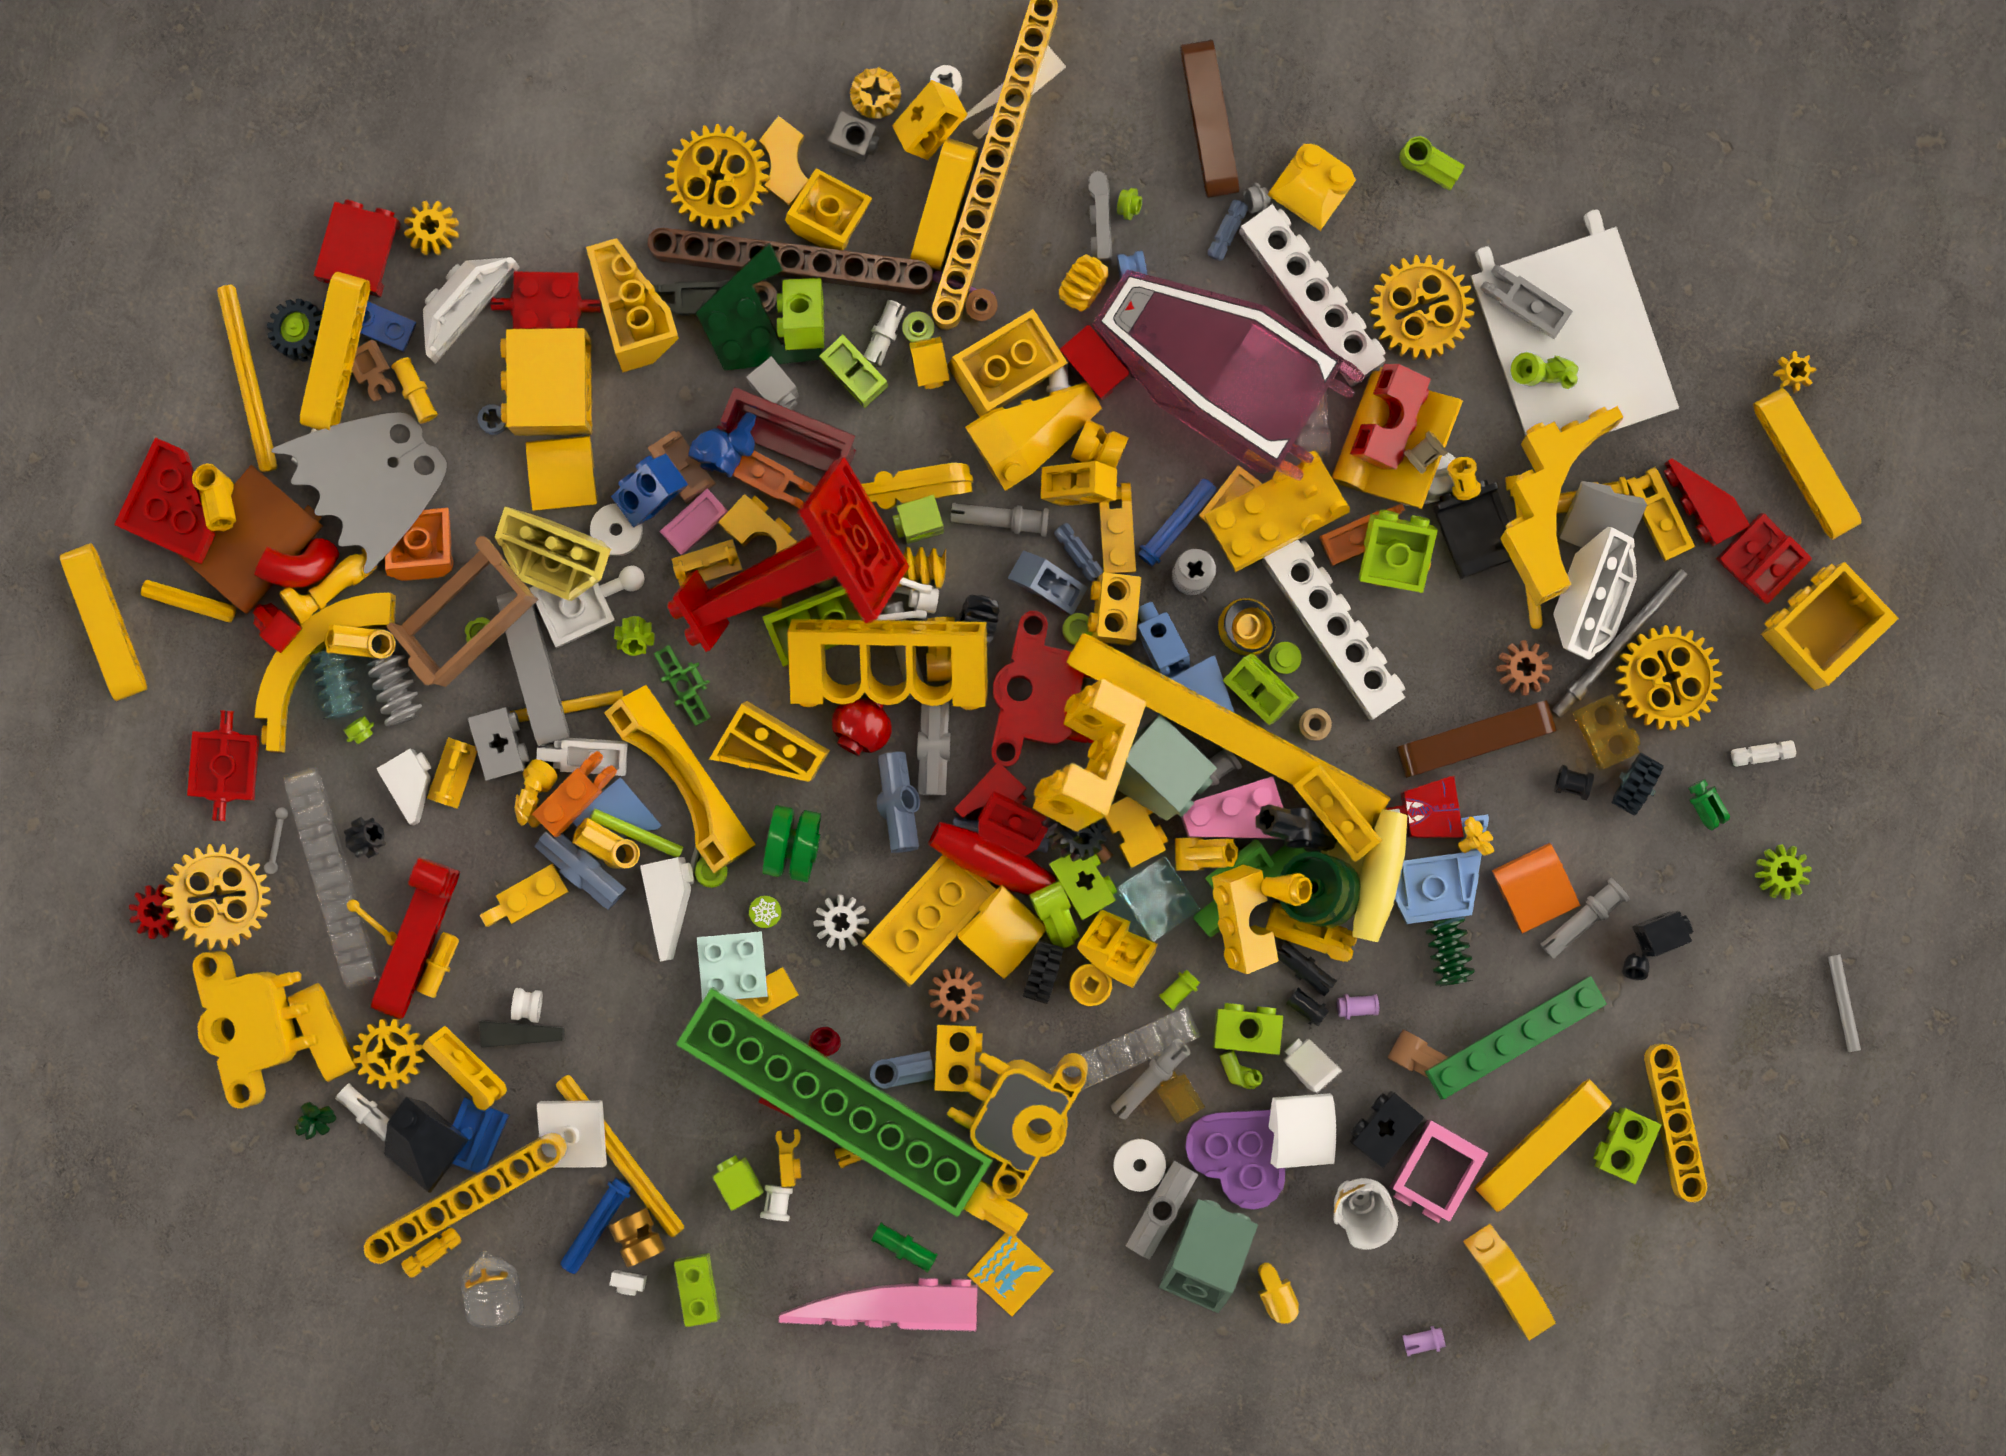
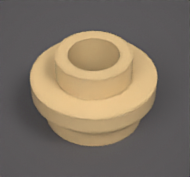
M1318 708L1307 710L1299 720V729L1302 735L1312 741L1325 738L1332 727L1330 716L1324 710ZM1311 719H1318L1320 721L1321 727L1319 730L1314 731L1309 727Z

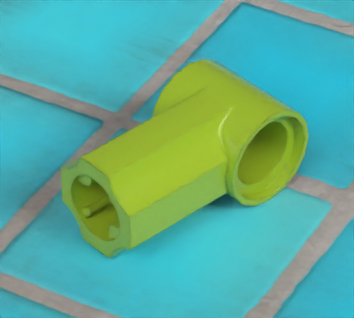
M1422 136L1411 138L1399 154L1403 167L1410 171L1419 172L1449 191L1465 167L1462 163L1433 147L1431 142ZM1417 147L1422 150L1423 160H1414L1409 154V148Z
M1058 881L1029 894L1039 919L1043 920L1052 944L1063 948L1075 944V940L1080 936L1069 911V908H1071L1070 902L1061 883Z

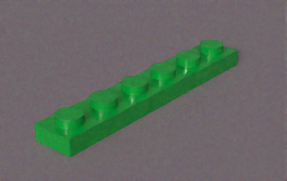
M1592 976L1586 977L1427 1069L1425 1073L1440 1100L1446 1099L1604 1007L1607 1003Z

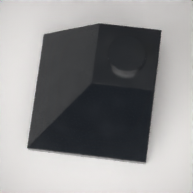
M406 1096L387 1122L384 1154L427 1192L431 1193L469 1139L426 1102Z

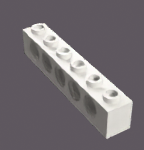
M1272 204L1240 227L1239 234L1326 354L1338 361L1337 369L1350 387H1353L1371 374L1372 371H1375L1386 361L1383 357L1386 354L1385 350L1377 339L1371 340L1364 329L1367 326L1360 315L1356 312L1354 314L1350 312L1345 305L1348 300L1342 290L1337 286L1333 288L1326 279L1329 274L1319 260L1314 262L1307 253L1310 251V248L1301 235L1295 236L1289 228L1291 221L1282 209L1276 210ZM1274 235L1280 236L1285 241V247L1274 249L1269 245L1268 239ZM1292 261L1301 263L1304 267V273L1301 275L1291 274L1287 269V264ZM1310 287L1320 289L1323 299L1311 301L1306 295V290ZM1336 313L1340 316L1342 324L1339 327H1330L1325 321V315ZM1355 339L1360 344V351L1354 354L1349 353L1344 347V341Z
M1296 540L1264 557L1262 563L1369 721H1371L1404 699L1405 696L1402 692L1405 690V687L1396 674L1392 676L1389 674L1384 666L1387 660L1379 648L1375 647L1372 649L1366 640L1369 634L1359 620L1353 621L1348 613L1351 607L1341 593L1336 596L1330 587L1333 581L1323 567L1317 568L1311 559L1315 556L1311 547L1305 540L1301 542ZM1297 565L1303 566L1308 572L1307 580L1304 582L1295 581L1291 576L1292 567ZM1319 592L1325 596L1326 605L1324 608L1316 609L1311 606L1309 602L1311 593ZM1338 619L1343 623L1344 632L1342 635L1335 636L1328 631L1327 624L1329 620ZM1354 645L1361 649L1362 659L1360 662L1354 663L1347 659L1346 649L1348 646ZM1374 672L1379 676L1380 686L1378 689H1369L1365 685L1364 676L1366 673Z

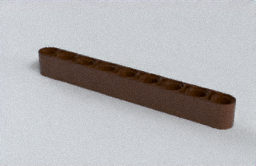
M657 228L649 234L647 240L653 257L658 261L738 272L750 261L753 252L761 250L766 244L771 243L781 265L783 258L789 254L797 255L800 259L799 264L794 268H786L782 265L783 271L773 275L776 277L791 279L821 278L822 283L916 295L928 292L933 284L930 266L920 260L671 228ZM661 238H668L672 241L671 247L665 252L655 249L656 242ZM693 242H699L704 245L703 251L697 256H691L687 253V247ZM725 246H731L736 250L734 257L729 260H723L718 256L721 248ZM821 258L828 259L832 263L831 268L826 272L816 271L814 264L817 260ZM853 262L860 263L864 268L863 272L858 276L848 275L845 270L849 264ZM882 267H892L896 272L892 279L884 281L878 277V271ZM920 270L926 273L927 280L921 285L913 284L909 277L914 271Z

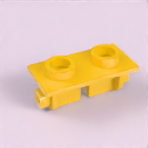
M733 539L671 559L680 587L689 574L696 569L705 582L743 570Z
M448 737L427 799L458 809L477 755L476 746Z

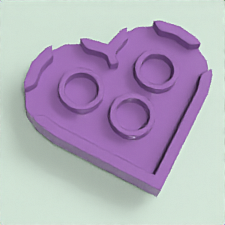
M1271 1110L1218 1112L1204 1115L1192 1123L1186 1136L1185 1149L1188 1160L1194 1169L1207 1177L1219 1178L1222 1190L1228 1199L1241 1208L1255 1210L1267 1207L1272 1201L1277 1199L1279 1193L1284 1188L1285 1168H1275L1271 1164L1274 1132L1268 1128Z

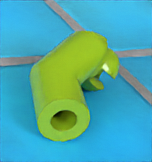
M1234 1050L1219 1055L1230 1083L1245 1089H1255L1261 1085L1263 1081L1261 1072L1240 1065Z

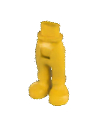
M364 548L361 549L362 554L350 555L340 562L319 585L309 589L307 595H300L290 587L283 589L279 593L281 599L299 624L310 619L318 609L322 610L326 607L327 603L342 590L359 584L378 567L376 565L369 573H364V566L367 561V553Z

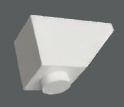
M408 749L376 769L409 825H416L421 820L431 781L428 770L431 769V765L422 752L417 754L415 750Z

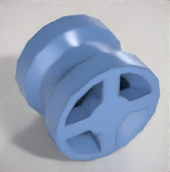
M1142 250L1136 251L1131 256L1117 255V265L1122 286L1129 276L1148 281Z

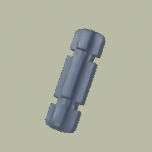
M1236 199L1232 201L1228 209L1229 214L1225 215L1214 239L1216 241H1212L1209 247L1208 255L1218 261L1224 259L1228 250L1227 246H1230L1241 224L1240 219L1244 218L1248 210V205Z
M1067 523L1061 525L1055 530V537L1060 543L1065 544L1064 549L1079 568L1082 567V573L1089 581L1095 580L1102 574V568L1097 561L1093 562V556L1079 537L1073 535L1075 532Z

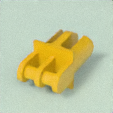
M1262 1263L1258 1268V1274L1265 1288L1258 1291V1294L1266 1311L1278 1323H1291L1299 1313L1298 1300L1292 1289L1291 1282L1288 1279L1281 1281L1276 1269L1270 1263Z

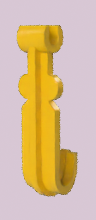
M946 463L898 471L894 477L887 471H881L876 474L874 482L861 485L872 503L877 502L881 508L889 510L896 505L897 500L904 504L934 495L935 499L973 492V476L970 475V467L967 464Z

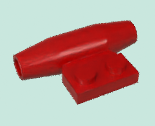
M995 791L992 792L978 818V832L938 822L931 834L929 846L959 867L994 884L1003 885L1007 890L1029 896V894L1045 888L1056 881V877L1027 857L1028 854L1038 849L1044 835L1047 833L1048 828L1042 826L1041 822L1048 818Z

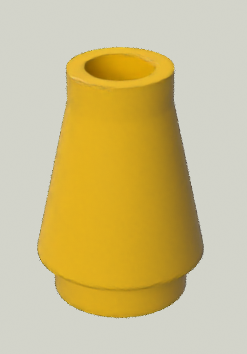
M1301 873L1278 877H1266L1262 882L1261 890L1266 897H1273L1294 906H1299L1309 901L1312 894V884L1309 878L1304 877Z

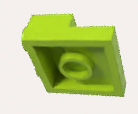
M1380 510L1379 515L1370 514L1364 540L1365 552L1358 578L1360 582L1423 593L1438 530L1433 525H1429L1430 519L1412 515L1410 521L1398 519L1399 514L1389 510Z

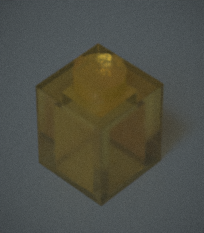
M1173 1071V1075L1167 1081L1163 1080L1160 1083L1161 1086L1155 1089L1177 1124L1205 1107L1183 1072L1177 1075Z

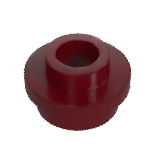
M820 1027L811 1033L808 1045L827 1057L839 1050L841 1039L839 1034L832 1028Z

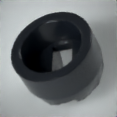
M1636 953L1628 955L1624 961L1623 975L1632 980L1646 979L1650 969L1648 958L1644 954H1642V957L1636 956Z

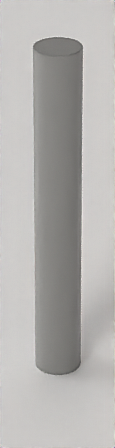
M1841 954L1828 956L1848 1052L1859 1051L1861 1047Z

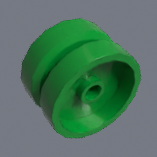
M775 805L766 844L763 874L780 877L784 873L787 859H791L789 869L791 879L808 883L819 848L821 813L804 810L800 814L797 829H793L795 817L793 808Z

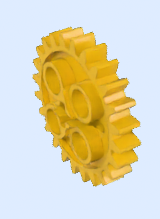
M716 124L714 133H711L709 128L704 125L703 135L699 136L692 130L691 137L693 140L689 143L681 138L680 141L684 149L682 151L678 149L672 150L678 158L677 161H667V164L674 168V172L665 174V177L674 181V184L666 189L670 193H677L671 200L674 205L683 203L679 210L680 214L685 215L691 211L689 221L693 224L701 217V226L703 228H707L710 221H712L714 228L720 230L721 223L724 221L727 227L731 229L733 228L734 218L744 224L743 213L747 212L754 216L755 212L751 206L753 204L761 206L764 204L758 198L759 193L766 194L769 192L761 185L762 182L770 180V176L761 172L768 168L769 164L765 161H758L765 153L761 149L752 151L757 144L754 139L744 143L747 135L744 131L739 132L735 137V128L733 126H729L726 132L723 133L722 126ZM705 150H713V161L708 165H702L700 163L701 154ZM727 150V155L725 156L723 163L721 164L722 151ZM737 158L744 159V169L737 174L731 173L730 165L732 161ZM720 171L724 175V179L715 182L711 179L712 174H718ZM696 181H704V192L699 196H693L691 193L692 185ZM715 188L714 202L713 204L709 205L708 200L710 199ZM728 189H734L736 192L734 202L724 205L721 201L723 192Z
M1414 255L1411 265H1409L1405 258H1402L1400 261L1401 269L1399 270L1391 264L1388 268L1391 277L1383 273L1379 277L1384 286L1375 285L1373 287V291L1380 296L1371 297L1369 301L1372 305L1378 306V308L1369 313L1371 317H1379V320L1372 327L1373 329L1383 328L1384 332L1379 337V340L1381 341L1389 337L1391 342L1388 349L1391 350L1396 345H1399L1401 347V357L1407 350H1411L1413 360H1416L1419 352H1423L1425 359L1429 360L1432 350L1441 357L1444 354L1443 346L1451 351L1455 348L1452 338L1457 341L1464 339V335L1459 329L1469 330L1471 327L1464 320V318H1472L1474 316L1473 311L1466 309L1467 306L1474 303L1473 298L1465 297V294L1470 291L1471 286L1461 287L1460 283L1465 277L1464 274L1454 277L1452 274L1455 266L1452 265L1447 270L1443 269L1444 259L1442 258L1436 265L1432 264L1431 255L1427 256L1424 263L1420 262L1418 255ZM1433 280L1436 282L1439 289L1438 292L1435 294L1427 293L1423 289V281ZM1398 291L1404 292L1408 296L1409 303L1405 306L1397 305L1393 300V293ZM1448 296L1447 301L1429 306L1425 314L1422 310H1418L1402 319L1397 320L1395 318L1396 314L1413 310L1418 301L1422 305H1426L1439 297ZM1438 309L1446 310L1450 314V322L1446 324L1438 322L1435 318V311ZM1408 321L1417 322L1421 327V333L1415 336L1410 335L1405 330V323Z
M1664 625L1661 627L1660 635H1658L1657 631L1651 628L1648 630L1649 639L1643 634L1637 635L1639 646L1632 642L1627 644L1631 655L1624 653L1620 655V658L1626 662V666H1618L1616 671L1623 673L1624 678L1616 680L1615 684L1624 685L1625 690L1621 691L1618 697L1628 696L1629 701L1624 705V708L1627 709L1633 706L1636 708L1633 714L1634 719L1645 715V726L1650 725L1653 720H1656L1657 730H1661L1665 722H1667L1670 731L1676 730L1677 721H1679L1681 726L1686 728L1689 727L1688 717L1695 722H1699L1701 718L1698 711L1706 714L1711 711L1706 704L1707 701L1717 702L1718 698L1711 692L1712 690L1722 688L1721 685L1714 682V678L1721 676L1722 672L1713 671V666L1720 661L1719 659H1709L1708 656L1714 650L1713 647L1705 650L1701 647L1705 638L1702 637L1695 642L1692 640L1693 630L1688 631L1682 636L1681 626H1677L1672 634H1670L1668 626ZM1674 649H1679L1685 654L1686 660L1683 666L1673 663L1671 654ZM1658 651H1662L1665 667L1663 666L1661 659L1657 655ZM1643 660H1650L1655 665V673L1652 677L1644 675L1641 671ZM1666 672L1675 675V679L1671 681V684L1670 682L1664 683L1662 680ZM1686 679L1693 681L1696 685L1697 690L1693 697L1687 696L1683 692L1682 685ZM1672 688L1674 689L1676 696L1680 700L1679 705H1676L1674 702V694ZM1655 690L1662 691L1666 696V703L1663 707L1656 706L1652 701V693Z
M208 844L205 854L197 847L193 850L194 859L184 854L181 859L185 866L183 867L175 863L172 869L177 876L168 875L165 879L173 885L162 890L163 894L171 896V899L165 901L162 906L172 908L173 910L166 916V919H177L178 923L174 926L173 931H178L182 928L186 930L183 936L184 941L191 936L196 937L195 947H198L203 940L207 941L208 950H212L215 942H219L220 948L225 950L228 940L237 947L240 944L239 935L249 940L252 935L248 928L258 931L261 925L256 918L265 919L268 915L260 909L261 907L269 906L271 901L262 898V895L270 891V887H261L260 885L267 876H257L255 874L260 864L257 863L249 866L247 864L250 858L249 854L245 855L242 859L238 858L237 847L231 854L226 853L225 844L220 846L218 852H214L212 845ZM223 873H235L238 877V885L234 887L226 885L222 879ZM190 877H202L206 883L205 890H194L189 883ZM214 890L220 896L237 891L245 892L243 897H225L219 904L216 903L215 899L203 900L197 903H188L187 901L188 898L209 897ZM231 903L240 905L243 909L242 918L236 919L228 914L227 906ZM195 909H207L211 915L210 922H199L194 915Z

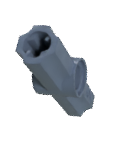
M898 751L878 755L883 792L877 797V808L880 815L887 820L891 853L917 850L919 843L914 812L919 809L920 798L917 790L910 785L906 753Z
M547 830L534 846L560 868L559 872L579 889L583 888L607 910L615 905L627 890L601 867L602 864L594 856L573 844L563 833L555 838Z

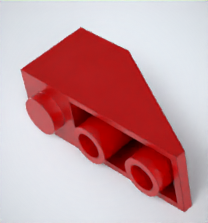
M1673 458L1664 463L1667 468L1663 471L1664 475L1672 487L1677 486L1683 495L1680 498V502L1688 515L1694 514L1699 523L1696 526V530L1704 543L1710 542L1713 547L1751 526L1733 496Z

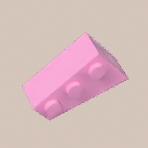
M1273 776L1193 801V806L1181 817L1187 838L1283 840L1263 834L1261 829L1256 828L1255 817L1259 814L1261 807L1271 804L1283 808Z

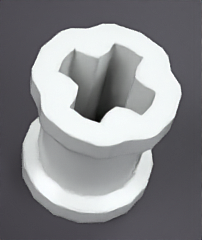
M765 1184V1191H767L765 1208L760 1213V1217L778 1221H789L790 1216L787 1215L789 1195L792 1194L793 1188Z

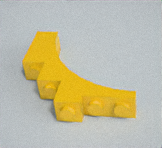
M1618 406L1610 410L1602 407L1588 416L1590 419L1580 424L1578 420L1572 421L1560 430L1555 421L1546 426L1543 422L1538 423L1526 431L1527 435L1521 443L1535 472L1531 469L1516 478L1517 482L1510 492L1524 518L1519 517L1506 525L1507 529L1500 539L1536 606L1565 593L1571 585L1561 561L1556 537V511L1561 487L1577 457L1596 439L1619 425L1623 415Z

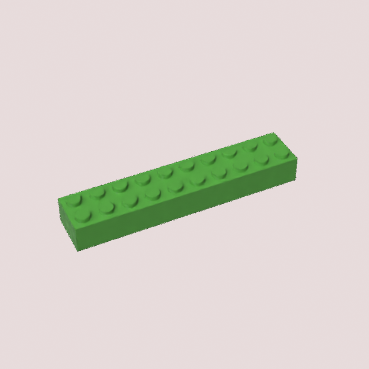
M714 987L710 988L676 1043L682 1049L956 1217L960 1215L992 1162L991 1157Z

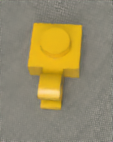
M794 1129L795 1137L790 1143L783 1140L782 1130H778L776 1133V1142L779 1146L781 1187L795 1186L796 1179L802 1178L800 1159H794L793 1152L801 1140L799 1129Z

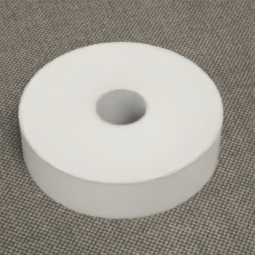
M609 504L602 507L592 518L590 535L603 541L610 547L609 555L611 556L629 554L639 545L642 539V524L633 528L617 504ZM616 524L621 525V534L617 536L612 535V526Z
M1133 1139L1124 1143L1117 1150L1113 1161V1168L1117 1179L1124 1187L1132 1191L1142 1192L1148 1191L1160 1183L1165 1174L1166 1161L1162 1151L1156 1144L1146 1139ZM1137 1159L1145 1161L1146 1166L1144 1170L1136 1171L1133 1164Z

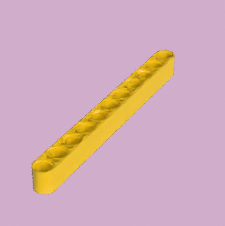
M1030 0L933 302L932 318L937 327L941 329H952L958 325L1057 19L1058 4L1056 0ZM1045 4L1051 8L1052 12L1048 16H1039L1034 9L1038 5ZM1035 34L1040 36L1042 43L1032 47L1027 45L1025 38ZM1025 64L1030 66L1033 72L1027 77H1021L1015 72L1016 67ZM1015 94L1023 99V103L1018 107H1011L1005 100L1009 95ZM1003 124L1009 125L1014 132L1009 137H1001L996 133L997 127ZM990 155H999L1003 158L1004 163L1000 167L992 168L986 163V160ZM981 185H989L994 189V193L989 198H982L976 193V190ZM972 215H979L984 219L985 223L980 228L975 229L969 227L966 221ZM963 245H969L975 250V254L969 259H962L957 254L958 248ZM958 275L965 280V284L961 289H952L947 284L948 279ZM942 306H951L956 314L952 319L943 320L938 316V310Z
M1081 634L1066 661L1084 674L1098 681L1103 678L1147 702L1146 707L1292 785H1295L1321 764L1372 827H1375L1382 809L1386 808L1391 799L1365 782L1088 634Z

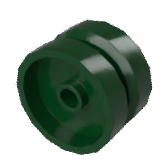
M1303 852L1294 856L1283 867L1280 876L1301 873L1304 877L1309 878L1312 884V894L1306 903L1294 906L1279 900L1281 907L1290 917L1317 927L1334 928L1346 923L1355 914L1359 902L1360 879L1358 873L1348 862L1321 852Z

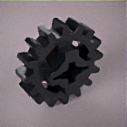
M1046 816L1048 819L1041 822L1042 826L1047 827L1049 830L1044 835L1045 838H1052L1054 841L1051 848L1054 850L1059 847L1061 849V857L1064 858L1070 855L1073 862L1079 859L1085 861L1102 850L1101 844L1107 841V838L1101 833L1108 830V827L1101 824L1100 820L1078 832Z

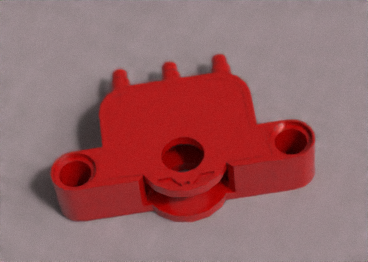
M1038 611L1026 612L1021 617L1011 663L1005 665L997 673L993 682V697L1000 708L991 756L995 764H1001L1004 768L1012 767L1018 762L1023 740L1048 745H1057L1063 743L1066 739L1081 743L1094 742L1063 724L1067 714L1064 709L1068 699L1073 694L1076 695L1081 692L1084 677L1094 678L1075 669L1066 662L1071 651L1044 646L1048 622L1046 617ZM1030 618H1036L1042 623V630L1036 635L1028 634L1024 629V623ZM1023 678L1030 683L1032 693L1029 698L1023 701H1016L1008 695L1007 686L1013 679ZM1002 744H1009L1015 750L1014 758L1008 762L1002 761L997 757V748Z

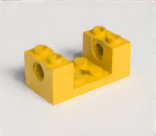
M1103 678L1091 686H1086L1078 694H1073L1065 705L1064 710L1067 714L1063 724L1094 741L1087 754L1090 758L1087 768L1082 769L1072 763L1063 768L1062 771L1057 770L1053 775L1041 779L1034 791L1036 800L1033 809L1076 832L1107 816L1147 702Z

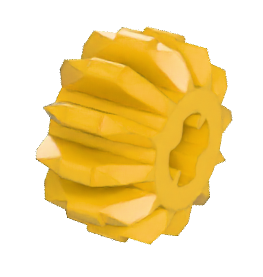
M423 201V211L419 212L416 207L411 208L415 219L405 218V224L412 228L404 231V235L406 238H413L410 243L413 249L421 246L422 254L428 255L431 247H433V251L438 256L441 255V245L444 244L449 250L453 247L448 238L456 239L459 237L458 232L452 229L459 225V221L457 218H450L453 214L450 207L442 210L440 201H436L432 209L427 201ZM431 222L438 226V228H434L436 232L433 234H429L425 230V228L429 229L428 224Z
M1087 254L1079 257L1075 264H1072L1071 269L1066 273V277L1061 282L1059 298L1073 309L1076 308L1079 311L1086 310L1095 301L1105 285V281L1108 278V267L1103 265L1102 261L1095 257L1092 258Z

